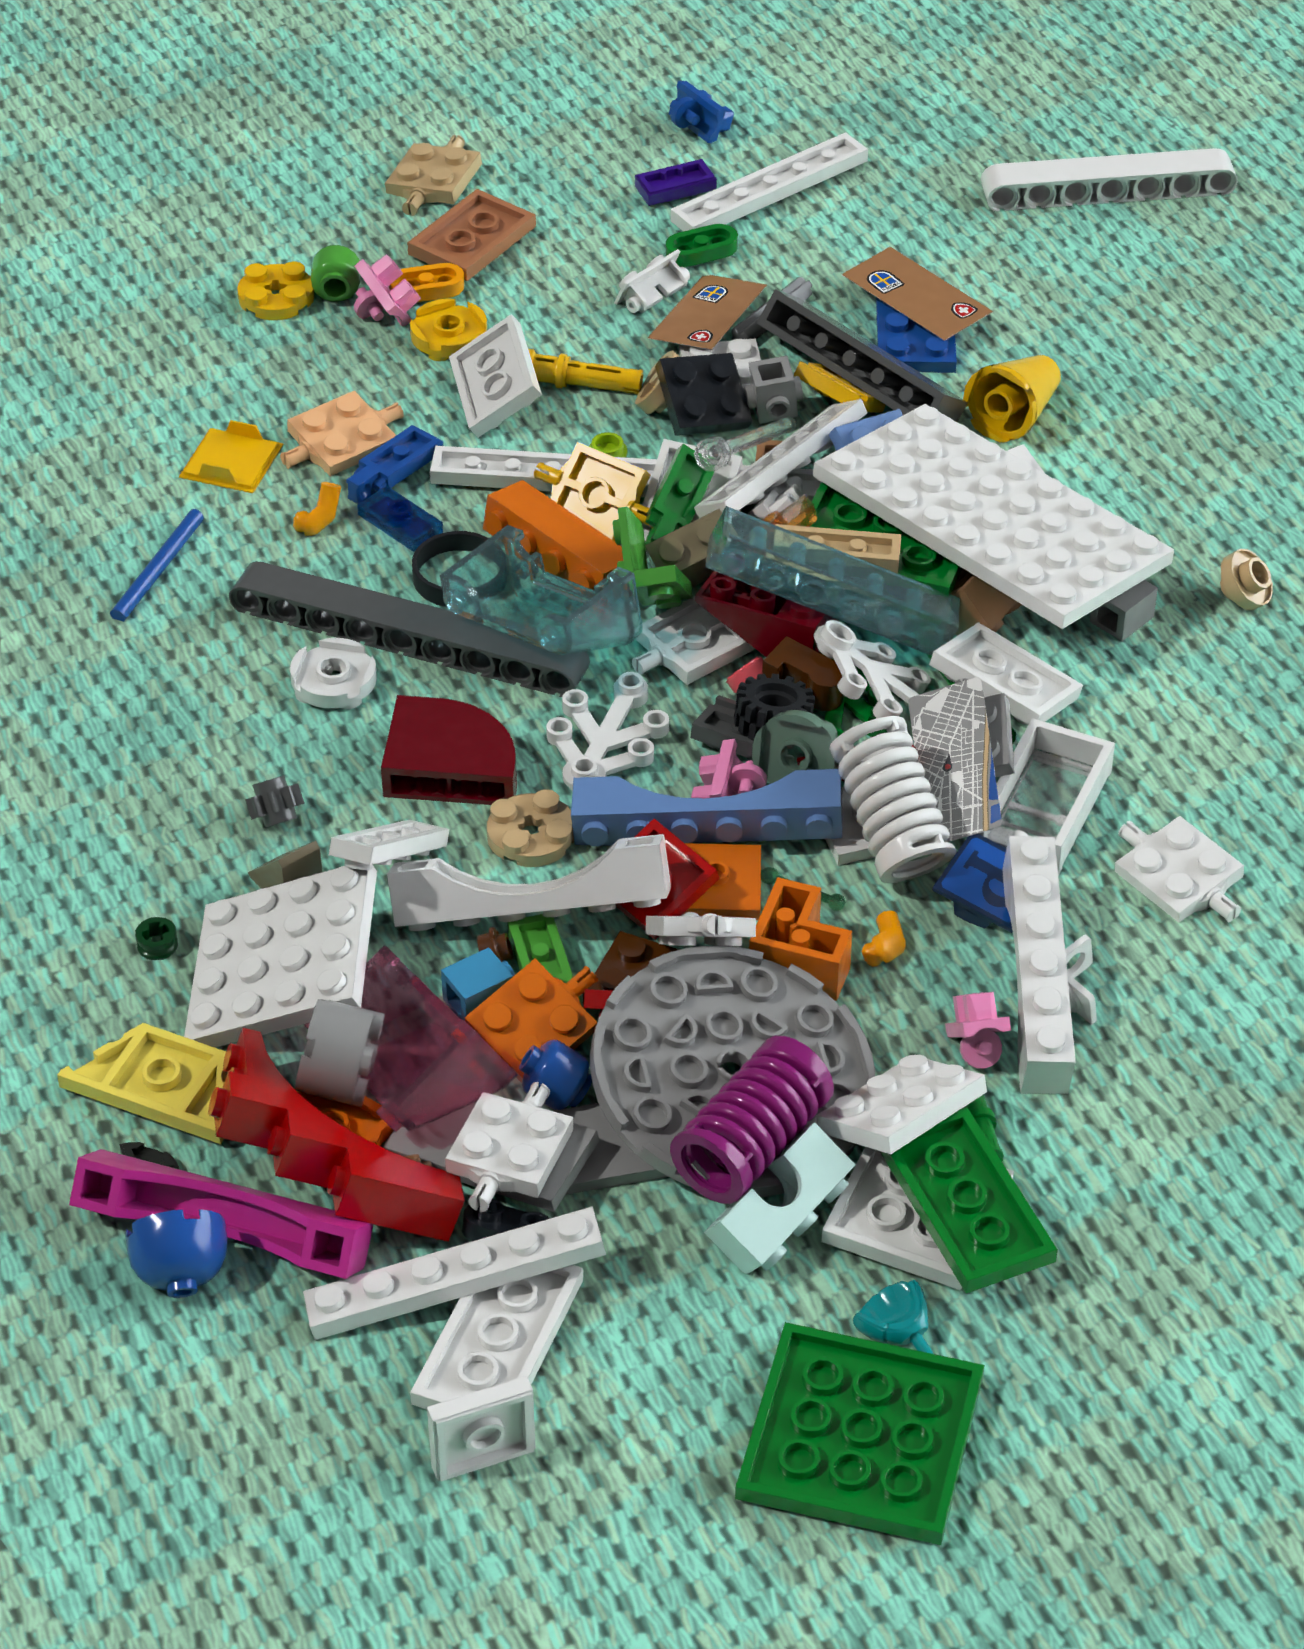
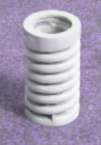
M886 716L859 724L835 738L829 748L832 757L839 764V775L845 781L844 788L848 795L851 796V806L857 811L856 819L863 827V837L869 842V852L875 858L874 865L880 880L884 883H898L930 873L948 863L957 852L952 843L946 842L950 835L949 830L946 826L940 825L943 815L939 809L935 808L937 804L936 797L932 793H928L931 788L930 782L923 777L925 770L923 765L917 762L919 755L917 750L912 747L913 739L908 734L904 718L899 716ZM883 729L887 730V733L873 736L855 747L853 745L857 740L869 733ZM932 854V855H930V856H928V857H925V858H922V859L910 861V860H913V859H915V858H918V857H921V856H924V855Z

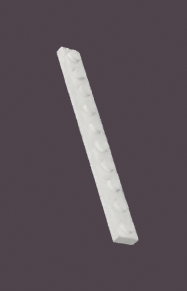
M435 446L430 468V483L505 488L524 480L539 491H552L551 484L534 478L535 469L542 472L536 466L538 463L543 462L550 467L560 470L569 460L571 454ZM615 457L642 468L651 474L641 497H645L657 459ZM742 465L740 473L750 465ZM797 469L787 474V481L764 491V494L774 488L780 495L793 484H796L808 499L810 505L821 481L813 477V469Z

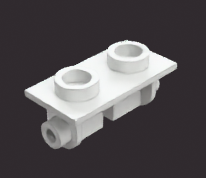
M677 249L666 257L659 255L643 271L639 273L632 271L626 275L619 284L621 289L614 303L619 304L625 300L626 306L631 313H636L637 311L643 313L662 301L663 296L656 288L667 298L687 286L690 273L685 267H679L676 263L680 251Z

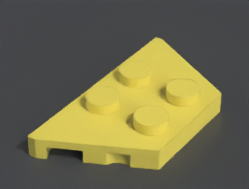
M142 1023L124 1033L121 1039L115 1042H108L94 1050V1060L75 1071L67 1066L57 1074L60 1088L220 1145L224 1138L216 1137L215 1119L208 1114L212 1093L215 1087L223 1088L227 1072L223 1071L226 1051Z

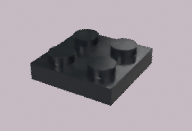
M732 353L659 359L655 368L675 436L735 431L750 427L753 421Z

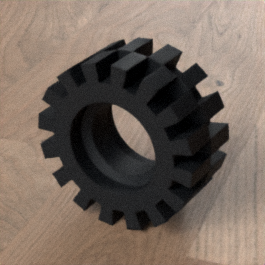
M773 673L771 678H767L765 674H758L757 680L753 677H748L745 683L741 682L737 689L734 725L739 727L738 731L742 735L749 733L748 739L754 741L756 733L772 717L781 712L802 710L813 714L815 705L813 690L811 688L805 689L806 684L801 680L793 683L794 677L786 676L785 680L779 679V674Z

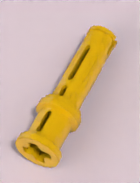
M528 348L538 382L555 384L556 388L561 389L569 384L621 391L636 395L639 394L642 388L643 370L627 369L571 360V357L564 353L557 357L536 354L534 349Z

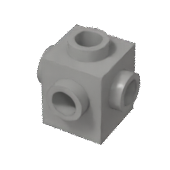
M788 356L748 362L751 385L744 386V392L749 409L755 408L759 424L798 417L797 400L803 399V391L800 377H794Z

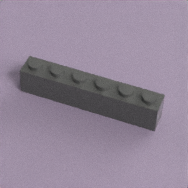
M775 289L757 322L760 326L893 410L900 409L903 415L927 404L958 422L968 404L965 400L799 297Z

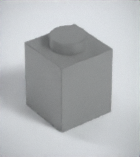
M1143 580L1090 613V622L1123 641L1154 618L1158 588Z

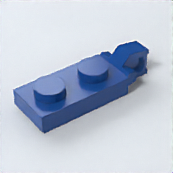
M411 425L359 460V468L354 472V475L346 479V483H348V499L361 505L372 498L377 491L380 493L386 492L387 489L392 488L432 461L435 446H443V441Z

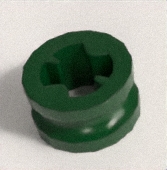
M151 917L143 920L135 930L137 950L142 957L154 961L163 960L176 952L178 947L176 926L169 919ZM153 936H161V941H152Z

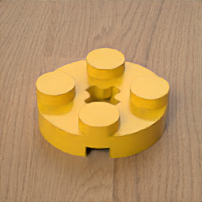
M296 261L286 264H251L245 268V276L239 281L237 287L241 308L245 311L247 308L255 313V317L264 320L292 318L299 314L298 310L306 305L308 308L314 301L311 276L305 272V266ZM280 290L279 293L272 294V291Z
M446 298L428 302L416 310V318L410 321L411 341L418 350L428 354L431 360L445 361L449 359L450 355L487 331L486 315L480 307L470 302H467L468 308L456 305V299Z

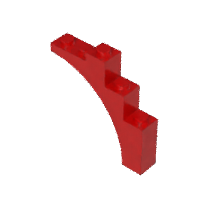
M242 1028L237 1044L230 1043L224 1057L223 1071L228 1072L223 1088L215 1087L210 1099L208 1114L215 1119L216 1137L266 1148L268 1155L273 1156L275 1176L327 1188V1193L333 1195L335 1216L449 1242L465 1202L460 1176L424 1165L386 1150L351 1132L323 1114L301 1096L281 1075L266 1051L261 1032Z

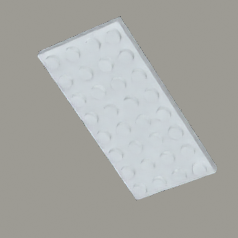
M927 404L908 412L814 462L813 477L1061 629H1064L1172 564L1173 548Z

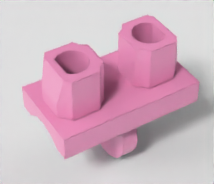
M387 254L371 266L364 259L359 261L354 267L371 290L367 291L365 287H362L356 292L358 298L354 303V311L358 317L365 319L372 316L375 321H380L384 317L382 310L385 309L389 315L395 316L402 327L408 325L411 318L407 311L421 297L406 279L402 280L392 290L389 289L388 286L403 274L398 265Z
M735 739L723 740L719 754L701 756L699 775L704 786L693 787L691 798L724 797L753 791L766 786L767 775L763 769L754 765L752 760H748L745 763L740 761L736 755L737 742Z
M994 992L953 996L956 1022L945 1023L947 1036L963 1037L960 1042V1053L962 1059L968 1065L982 1069L993 1066L1002 1054V1043L995 1032L1011 1031L1009 1016L997 1017Z

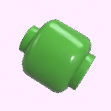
M329 245L320 249L315 254L311 264V284L318 296L327 301L339 302L351 298L357 292L360 285V274L354 266L360 260L355 252L345 246Z

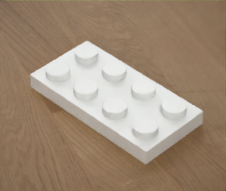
M570 1265L461 1297L410 1392L411 1405L427 1409L428 1406L523 1376H527L530 1384H532L583 1282V1268Z

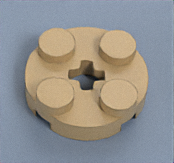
M544 789L536 793H526L512 796L508 799H498L490 807L491 814L487 821V840L491 850L503 860L505 856L508 859L516 860L517 865L544 866L561 859L566 854V849L571 846V843H574L571 809L560 801L559 795L553 790ZM526 826H538V833L530 834L528 830L522 829Z

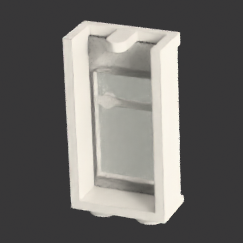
M1032 718L1013 752L1015 773L1000 776L997 782L1002 825L978 834L1007 848L1009 836L1055 837L1059 876L1078 834L1108 776L1111 774L1115 743Z

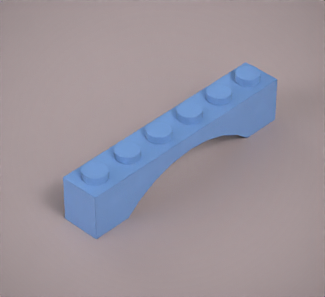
M838 769L795 770L782 779L759 789L715 798H681L659 794L635 786L618 776L573 778L571 820L575 845L612 846L618 839L635 837L653 819H656L684 843L843 838L841 776Z

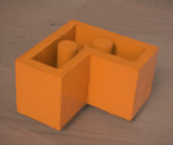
M777 877L756 924V937H751L749 940V949L763 952V959L789 968L792 963L821 981L824 984L822 990L833 1000L837 1001L850 970L852 930L820 923V887Z

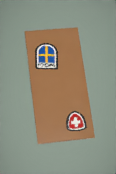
M892 247L886 248L841 274L944 341L993 312Z
M715 275L702 276L647 338L712 350L767 285Z

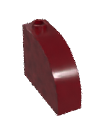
M397 695L381 765L383 797L492 805L498 799H508L516 796V753L513 740L506 728L495 717L474 705L452 699Z

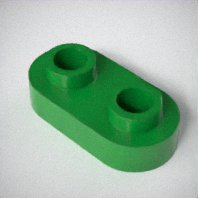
M712 224L676 233L666 240L665 256L678 249L680 254L676 263L679 267H690L726 258L737 251L738 233L733 227L726 224Z

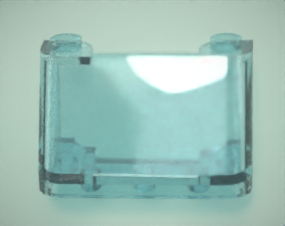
M509 525L505 526L440 575L444 594L443 599L451 612L558 655L626 646L642 633L643 625L634 572L617 567L607 575V579L604 578L595 585L594 590L545 572L542 554L534 552L530 555L520 543L524 538L523 530Z

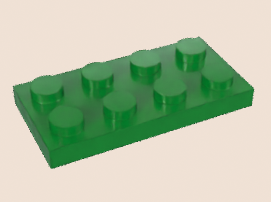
M967 1107L958 1110L894 1153L888 1154L880 1151L966 1294L1056 1262L1058 1249Z

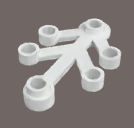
M829 620L825 625L819 626L814 633V639L819 651L826 657L834 659L842 674L837 687L843 695L851 699H859L866 689L868 681L878 701L873 708V714L876 718L900 716L903 712L902 706L894 699L891 692L908 703L909 698L923 694L931 682L930 676L918 667L912 666L907 668L893 665L892 662L896 658V652L889 645L883 642L872 643L858 640L854 632L839 621ZM855 666L862 670L867 681L864 677L858 674Z
M626 672L621 674L614 683V702L600 727L588 710V695L584 691L572 689L563 694V713L573 719L589 744L586 753L583 755L572 740L573 729L570 720L556 717L548 721L546 725L547 740L550 744L557 747L566 761L562 772L563 781L572 791L573 778L606 777L635 766L646 767L654 761V744L648 739H659L668 734L669 716L666 712L661 710L648 711L643 717V723L619 730L630 709L639 708L648 700V684L639 673ZM628 745V752L604 759L608 751Z

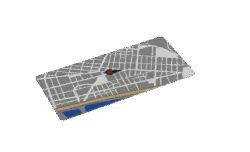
M975 677L909 698L908 704L913 741L919 755L917 762L923 765L925 770L923 777L930 782L931 788L928 793H932L936 797L937 804L935 808L939 809L943 815L940 825L946 826L949 830L950 835L946 842L1000 827L1002 825V817L981 678Z

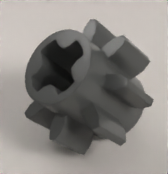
M283 775L252 785L255 796L245 799L251 820L262 817L266 828L297 818L294 807L304 804L298 783L287 786L285 776Z

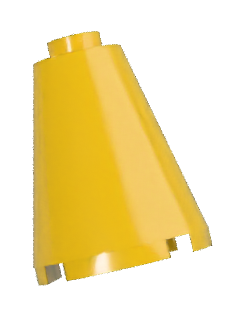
M1045 355L1026 357L981 368L971 376L964 390L963 400L968 402L967 406L973 417L970 420L972 425L983 436L997 442H1008L1009 440L1023 437L1031 430L1057 389L1061 380L1060 369L1053 359Z

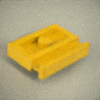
M799 362L794 376H799L800 380L814 387L816 392L833 398L840 403L862 399L867 412L882 413L886 406L884 403L824 365Z

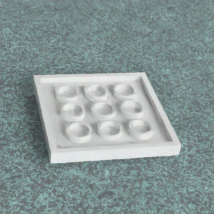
M372 865L371 870H358L341 866L333 870L301 877L297 880L205 905L184 1037L212 1047H219L238 1042L242 1028L259 1031L262 1035L310 1023L318 999L331 1000L361 1008L377 877L375 867Z

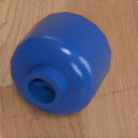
M550 1040L540 1048L533 1045L526 1052L519 1065V1070L524 1072L522 1079L523 1090L527 1094L531 1084L539 1082L540 1088L543 1083L550 1089V1095L544 1103L545 1106L552 1110H563L567 1106L576 1107L582 1101L592 1083V1077L589 1074V1062L585 1056L559 1040Z

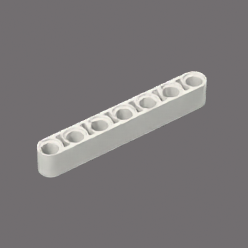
M1217 148L1000 163L989 166L981 175V184L987 204L993 211H1000L1003 208L1006 211L1034 209L1036 206H1041V208L1073 206V203H1077V205L1109 203V201L1114 203L1145 201V198L1150 200L1181 198L1184 195L1186 198L1215 196L1217 193L1228 195L1236 188L1238 183L1229 155L1226 151Z

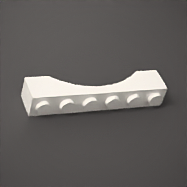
M664 834L618 839L602 856L583 869L559 879L535 884H505L484 880L460 871L440 858L397 862L393 864L387 873L395 927L408 925L410 931L432 929L436 926V922L453 921V925L458 927L470 926L481 922L480 918L498 916V920L501 922H511L526 917L525 913L543 911V916L558 917L569 914L571 912L570 908L588 907L589 912H605L615 909L617 903L633 902L634 907L638 908L659 905L661 899L667 898L671 889Z
M1009 836L1002 871L1005 906L1009 912L1016 954L1018 988L1017 1056L1021 1094H1068L1076 1061L1055 837Z

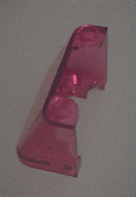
M384 945L366 963L361 1008L384 1013L385 1017L379 1040H370V1043L379 1045L372 1073L369 1072L368 1077L362 1075L361 1078L368 1080L367 1089L382 1105L376 1113L395 1132L402 1126L409 1132L415 1131L477 1102L483 1092L495 1094L505 1089L518 1076L463 1019L461 1020L387 946ZM306 1023L304 1026L308 1029L310 1023Z

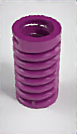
M772 1036L768 1038L753 1053L751 1058L742 1065L740 1070L735 1072L730 1080L721 1087L719 1092L709 1100L707 1105L700 1109L695 1118L687 1123L683 1131L679 1132L672 1140L670 1154L679 1174L687 1184L709 1200L722 1204H731L738 1201L750 1188L753 1181L762 1175L764 1169L772 1164L775 1157H778L783 1152L786 1145H789L794 1140L796 1134L800 1133L807 1122L815 1117L818 1109L823 1108L833 1096L834 1084L828 1068L814 1051L798 1040L787 1036ZM692 1164H693V1165L696 1167V1169H697L705 1178H707L708 1180H705L700 1174H698V1172L694 1169V1167L692 1166Z

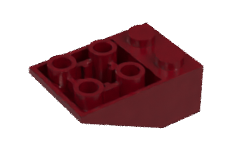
M725 556L695 595V602L765 657L786 636L822 654L817 647L814 633L819 626L825 625L827 621L840 620L843 588L831 585L822 579H809L790 574L781 568H768L750 563L744 558Z

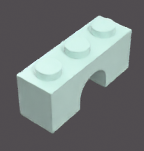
M814 1122L796 1134L794 1140L789 1145H786L783 1152L778 1157H775L772 1164L768 1167L783 1186L784 1201L782 1206L777 1207L768 1204L751 1188L738 1201L731 1203L704 1233L745 1274L752 1272L760 1266L767 1271L786 1253L787 1249L782 1243L792 1233L799 1237L817 1220L818 1216L813 1210L824 1199L829 1204L846 1189L849 1183L844 1177L856 1164Z

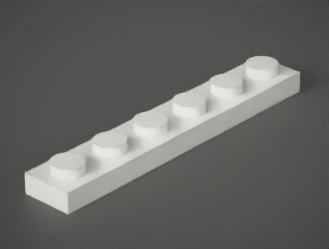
M845 132L672 208L671 222L683 232L712 224H728L867 162L868 149Z
M862 399L829 406L696 505L694 509L698 518L719 508L727 522L738 518L742 514L741 508L756 503L765 497L764 491L766 489L784 483L788 480L787 474L790 471L808 465L811 462L810 456L832 447L833 443L829 434L835 427L858 421L865 416L867 411Z
M593 1206L305 1290L303 1294L309 1326L314 1339L318 1340L606 1255Z

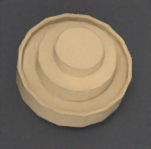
M1240 548L1223 558L1220 586L1223 594L1229 600H1232L1245 610H1255L1271 600L1273 594L1271 573L1264 561L1254 552Z

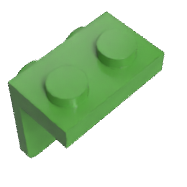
M628 507L618 508L619 519L613 520V533L616 544L622 545L623 561H618L617 563L621 586H626L630 595H633L643 606L656 604L657 608L669 609L681 606V600L693 599L691 582L675 564L648 569L642 522Z

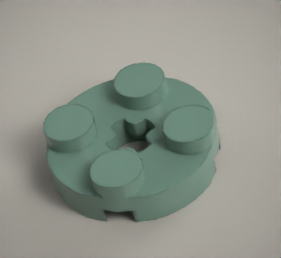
M802 710L781 712L772 717L756 733L752 746L753 764L763 769L770 784L782 779L795 770L838 769L839 764L834 760L829 749L830 744L838 737L837 730L830 722L822 721L818 716ZM795 745L802 749L805 759L800 762V765L794 763V756L789 755L787 749H792Z

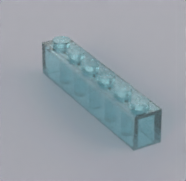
M728 506L724 508L709 537L706 568L931 656L936 649L952 640L959 628L960 598L951 594L947 596L928 585Z

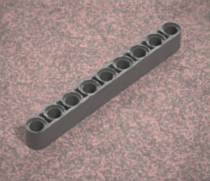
M255 561L250 563L229 592L231 605L241 613L249 611L251 612L249 615L279 623L287 621L289 622L287 625L320 634L322 631H325L328 636L350 639L359 643L362 641L365 642L364 645L396 654L399 651L404 652V656L434 664L442 662L441 666L472 674L480 672L482 673L480 676L513 685L518 682L521 683V687L551 695L559 693V697H562L568 690L577 688L590 664L587 652L572 642L264 562Z

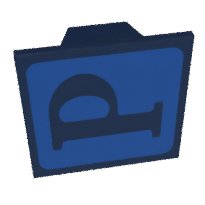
M980 834L968 836L932 890L953 901L954 914L957 917L984 929L991 923H994L1013 933L1009 912L1005 906L1002 871L1007 848Z

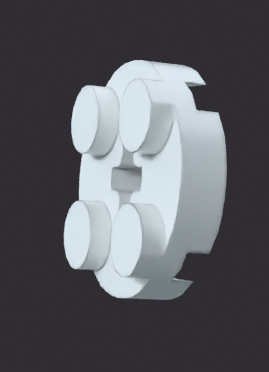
M345 638L319 640V647L313 648L308 652L305 646L295 654L290 664L291 684L297 700L320 708H356L362 703V699L372 692L377 680L376 662L373 656H368L365 647L359 642ZM333 671H340L338 675H331Z

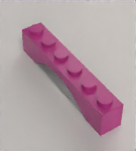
M103 1149L78 1157L69 1205L112 1217L141 1219L152 1214L171 1210H183L184 1219H200L199 1210L213 1211L221 1214L225 1219L228 1238L270 1251L299 1267L344 1279L364 1269L374 1225L335 1216V1210Z

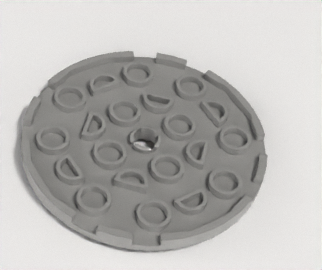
M699 946L685 948L650 960L648 967L640 970L632 977L628 975L609 996L598 1019L592 1038L590 1071L593 1087L600 1107L614 1131L635 1154L653 1168L678 1182L690 1186L679 1174L670 1154L672 1140L679 1132L683 1131L687 1123L695 1118L700 1109L707 1105L709 1100L733 1076L727 1073L723 1067L720 1068L723 1063L733 1062L742 1067L751 1058L753 1053L772 1036H787L798 1040L814 1051L828 1068L834 1084L833 1096L823 1108L818 1109L816 1115L832 1106L838 1098L849 1095L867 1084L870 1078L875 1076L872 1052L866 1036L853 1014L845 1004L839 1006L822 990L824 984L792 963L787 968L763 959V952L741 947ZM816 1115L811 1121L807 1122L804 1129L814 1122L817 1124ZM828 1136L847 1156L850 1155L857 1145ZM692 1164V1166H693L694 1169L698 1172V1174H700L705 1180H708V1179L705 1178V1177L696 1169V1167ZM769 1168L764 1169L762 1175L753 1181L748 1189L752 1188L760 1197L784 1194L780 1180Z

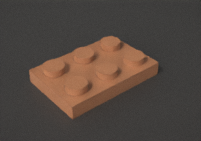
M476 189L408 241V255L430 265L439 263L458 265L464 272V280L468 281L536 227V214Z

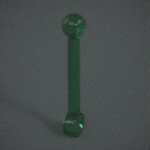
M767 867L761 870V881L765 884H774L777 877L784 878L778 875V871L775 868ZM821 892V901L827 903L830 909L840 911L844 908L846 903L844 896L837 893L829 895Z

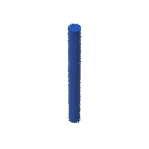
M191 509L110 611L112 619L124 622L204 520V516L199 510Z

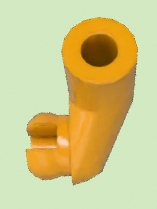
M321 482L317 506L310 513L304 510L297 512L293 520L294 529L297 532H304L305 536H313L327 527L335 519L341 486L330 482Z
M884 911L877 916L876 923L879 933L872 937V942L866 943L862 947L863 958L869 966L877 967L882 962L889 963L900 956L905 950L906 940L898 914L895 911Z

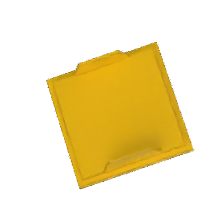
M230 420L226 431L214 428L208 430L179 475V478L254 493L284 444L263 439L256 425Z

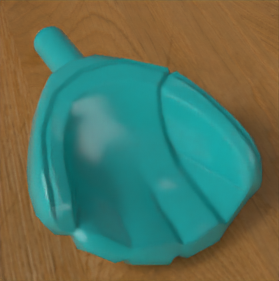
M916 1280L909 1282L900 1281L881 1289L853 1317V1324L856 1329L877 1342L889 1343L891 1345H907L912 1343L917 1351L934 1354L922 1336L928 1330V1309L924 1291Z

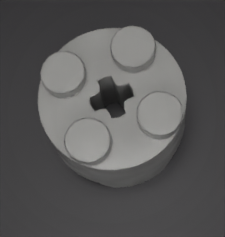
M318 999L308 1028L307 1043L304 1055L301 1056L295 1090L305 1092L308 1095L362 1107L368 1080L361 1078V1076L368 1077L369 1072L372 1073L379 1045L370 1043V1040H379L385 1014L331 1000Z

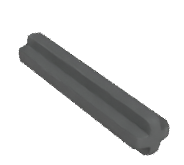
M797 277L781 291L805 301L812 295L810 289L812 284L809 280L805 281L802 277ZM768 301L732 329L733 337L731 340L757 339L767 331L757 322Z

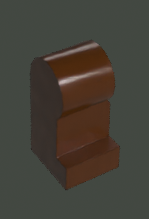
M787 636L763 660L762 674H765L767 678H771L772 673L779 674V679L784 680L786 676L794 677L793 683L801 680L806 684L805 689L811 688L813 696H815L814 709L831 711L837 709L843 703L844 695L837 687L842 674L834 660Z

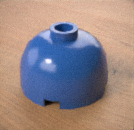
M171 1210L136 1220L132 1223V1232L127 1229L125 1232L127 1253L131 1267L145 1284L158 1290H167L169 1297L182 1298L196 1294L198 1292L197 1286L206 1284L219 1273L227 1254L226 1223L222 1215L209 1210H199L200 1219H184L183 1210Z

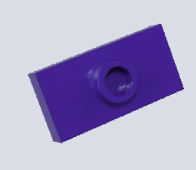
M703 159L637 174L635 175V187L647 205L651 206L717 189V179Z

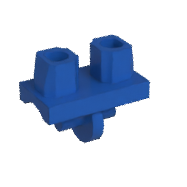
M678 81L676 86L678 91L677 98L671 102L668 113L671 115V121L679 128L687 127L707 143L717 141L719 132L730 130L734 112L728 107L720 106L713 101L711 95L706 91L698 90L687 81Z

